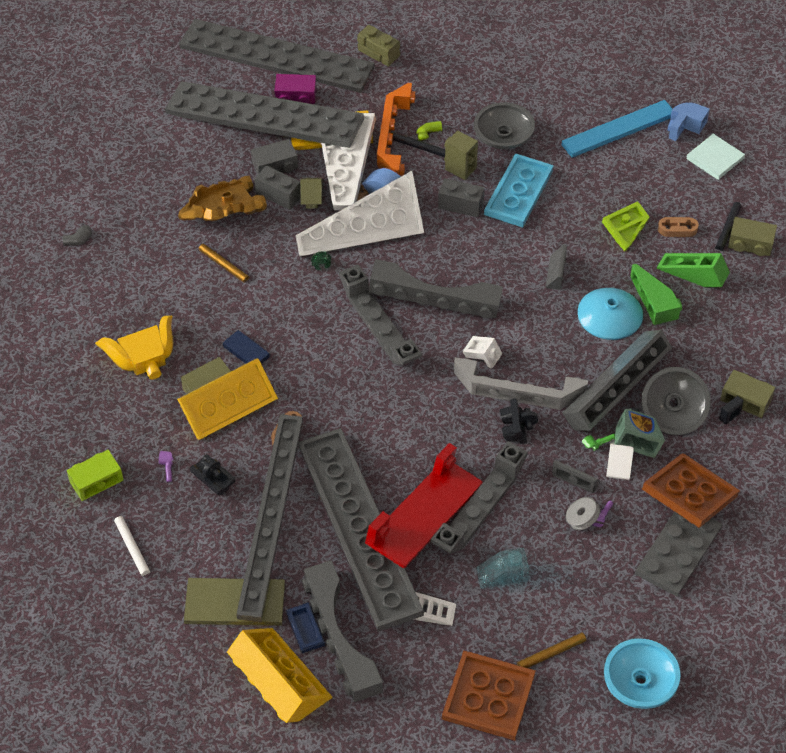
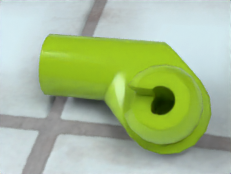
M437 121L423 124L416 131L418 139L420 141L429 138L428 133L442 131V123Z

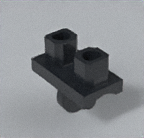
M517 398L510 400L511 406L500 409L503 423L513 422V425L502 427L503 437L506 441L518 440L520 444H526L525 426L527 430H532L533 425L538 423V415L535 412H531L530 408H525L523 412V409L518 407Z
M208 454L204 455L197 464L189 467L190 472L218 496L223 495L236 482L235 477L225 470L217 459H212Z

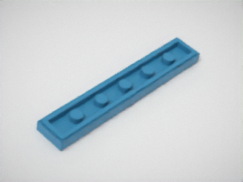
M663 100L562 140L561 145L573 158L670 119L672 108Z

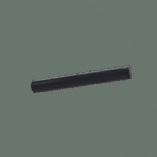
M398 133L393 134L394 141L445 157V149Z
M739 202L733 203L715 249L724 250L733 227L734 219L738 216L741 208Z

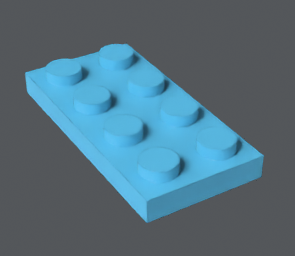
M515 153L486 205L484 215L524 227L553 172L554 165Z

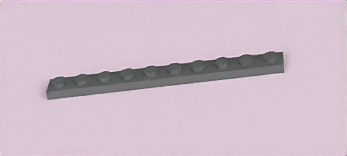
M284 414L279 416L236 615L238 620L262 622L303 425V417Z

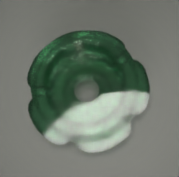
M325 251L315 253L311 258V265L316 270H322L319 267L321 264L325 265V269L329 268L331 265L330 254H327Z

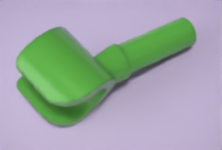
M615 434L597 440L592 435H589L582 440V443L586 448H592L595 451L598 450L600 445L614 440Z

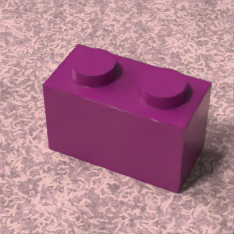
M276 74L275 98L315 105L316 75Z

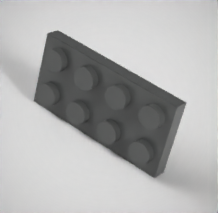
M674 512L635 570V575L678 597L722 529L723 524L711 518L698 528Z

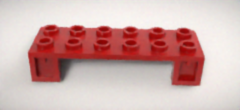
M449 443L436 456L433 471L390 515L382 511L369 525L365 544L400 567L406 568L431 541V538L442 524H447L474 495L483 481L455 464L457 447Z

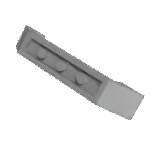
M456 357L454 360V374L473 395L507 401L517 398L518 403L561 410L572 404L588 387V380L577 377H566L562 391L532 384H521L509 380L476 376L477 361Z

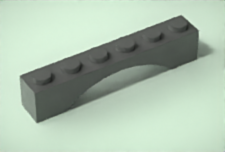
M375 259L368 292L435 306L441 309L458 311L464 314L477 315L483 318H496L503 286L485 282L465 287L448 288L435 286L412 277L396 263Z
M332 560L304 569L305 579L301 580L305 593L310 592L312 599H309L313 613L318 612L320 616L318 625L321 633H326L329 638L326 640V645L329 653H335L337 658L334 661L338 675H344L346 681H343V687L346 695H352L354 702L383 693V682L374 661L355 650L343 637L337 625L334 611L336 600L340 593V580Z

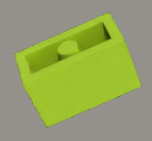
M109 450L97 453L92 458L82 463H77L67 470L69 482L81 501L124 481L121 468Z

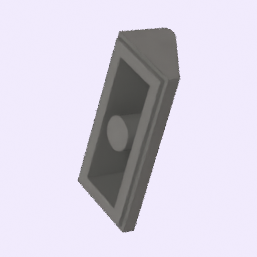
M562 245L550 256L545 288L561 289L567 253L566 245Z
M556 460L553 462V476L591 493H594L600 483L599 479Z

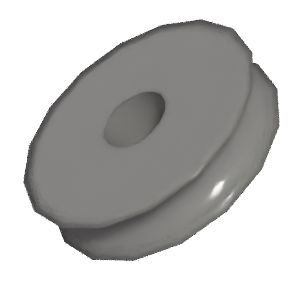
M582 497L569 506L565 516L566 521L573 529H586L598 519L600 507L593 498Z

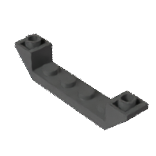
M357 264L339 272L348 300L392 363L405 365L422 357V353L412 339L404 340L374 296L368 292V277Z
M508 441L496 456L493 471L450 525L442 524L431 538V543L450 554L462 550L516 481L528 452Z

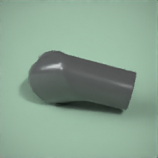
M84 225L74 235H63V245H83L92 235L91 227Z

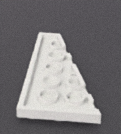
M363 113L364 121L350 148L321 143L334 210H342L357 202L376 120L375 113Z
M412 171L297 234L296 241L299 256L424 233Z

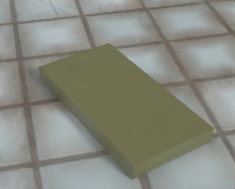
M188 578L184 624L282 626L285 579H270L262 622L237 619L236 614L244 579Z

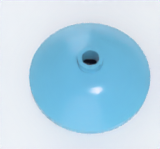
M600 288L583 297L578 306V319L583 328L590 334L602 339L618 340L632 335L639 329L643 321V309L639 301L626 291L617 288Z
M631 639L620 643L609 653L604 666V678L608 689L619 701L634 708L650 709L665 704L674 696L680 682V668L674 655L660 643L649 639ZM642 678L645 683L640 684L636 679Z

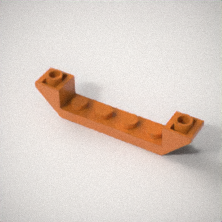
M407 83L386 95L377 149V167L380 169H390L400 176H403L405 173V164H401V155H391V148H388V145L393 144V133H390L395 131V119H393V116H397L398 109L410 110V103H415L416 91H412V83Z

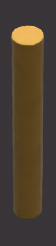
M204 243L199 246V251L243 283L250 279L247 274Z
M581 632L518 661L517 665L525 668L532 667L586 642V637Z

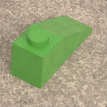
M665 253L657 266V269L703 287H722L730 273L722 253Z
M633 264L630 277L653 324L657 325L679 319L680 311H682L680 299L676 298L674 292L639 265Z

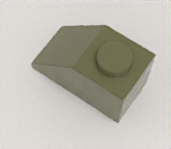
M301 178V205H306V208H318V204H322L323 178Z

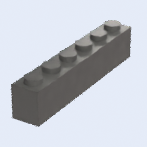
M662 330L643 332L562 413L572 429L575 431L591 430L673 348Z

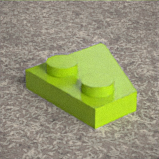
M637 201L603 217L602 223L619 246L626 251L648 222L649 215Z

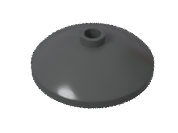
M500 102L490 104L481 109L474 119V131L477 137L483 143L498 149H512L522 146L531 139L535 130V121L531 113L514 103Z
M669 367L660 370L648 380L642 393L644 414L653 416L661 432L665 434L684 435L696 430L705 421L710 410V393L705 382L695 372L686 368ZM670 399L676 400V407L670 405Z

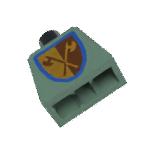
M638 408L625 409L616 425L615 445L631 446L634 448L633 452L655 458L665 442L656 419L653 416L640 413Z

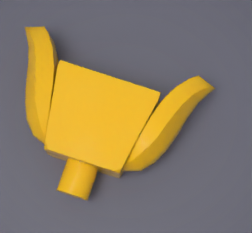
M163 316L160 320L159 330L158 326L155 325L118 338V343L111 338L104 337L95 344L121 369L134 371L136 375L147 372L149 379H157L162 374L159 367L166 365L165 359L170 357L173 350L171 327L173 316Z

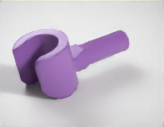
M160 451L159 464L166 465V482H172V453Z
M612 501L607 502L596 521H605L608 511L613 506ZM594 523L592 526L602 527L603 524Z

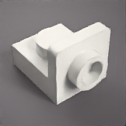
M473 336L463 350L466 358L482 359L489 368H493L502 355L495 338Z

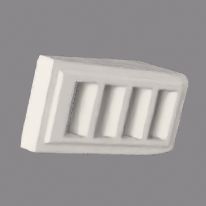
M415 592L422 608L424 604H427L428 608L427 613L424 612V616L413 620L452 626L456 608L455 603ZM433 606H438L436 615L432 614ZM443 607L448 608L446 618L442 617Z

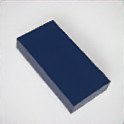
M239 330L223 342V347L245 364L256 358L262 364L270 357L269 352Z
M309 602L286 610V615L301 653L325 646Z

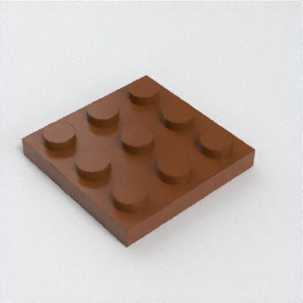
M684 453L646 480L642 487V490L698 528L736 499L740 491Z
M463 650L442 713V720L515 741L536 670Z

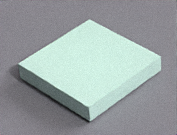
M712 134L688 153L686 159L719 180L741 162L745 154L715 134Z

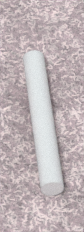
M122 516L117 517L114 520L141 576L149 574L150 570Z

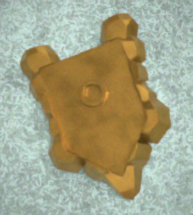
M243 176L239 180L222 181L209 187L203 185L196 186L193 196L189 198V202L179 211L178 218L181 220L203 218L205 221H215L237 212H244L248 215L267 209V203L263 195H255L253 197L249 195L248 192L253 189V183L250 176Z

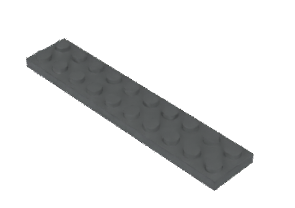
M198 19L193 20L179 43V47L182 49L282 74L316 75V82L359 93L362 92L375 67L374 62Z
M183 81L180 82L165 108L167 114L182 118L346 148L351 147L364 121V114L359 112Z
M339 428L300 441L298 448L377 631L379 632L424 616V610L405 568L400 567L365 544L369 525L380 513L342 429Z

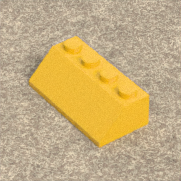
M273 628L242 630L227 651L233 659V663L245 673L248 681L261 692L263 699L271 704L276 710L278 717L286 723L302 720L332 698L331 694Z

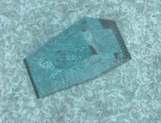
M524 548L500 551L477 566L476 572L480 589L528 582L529 565Z

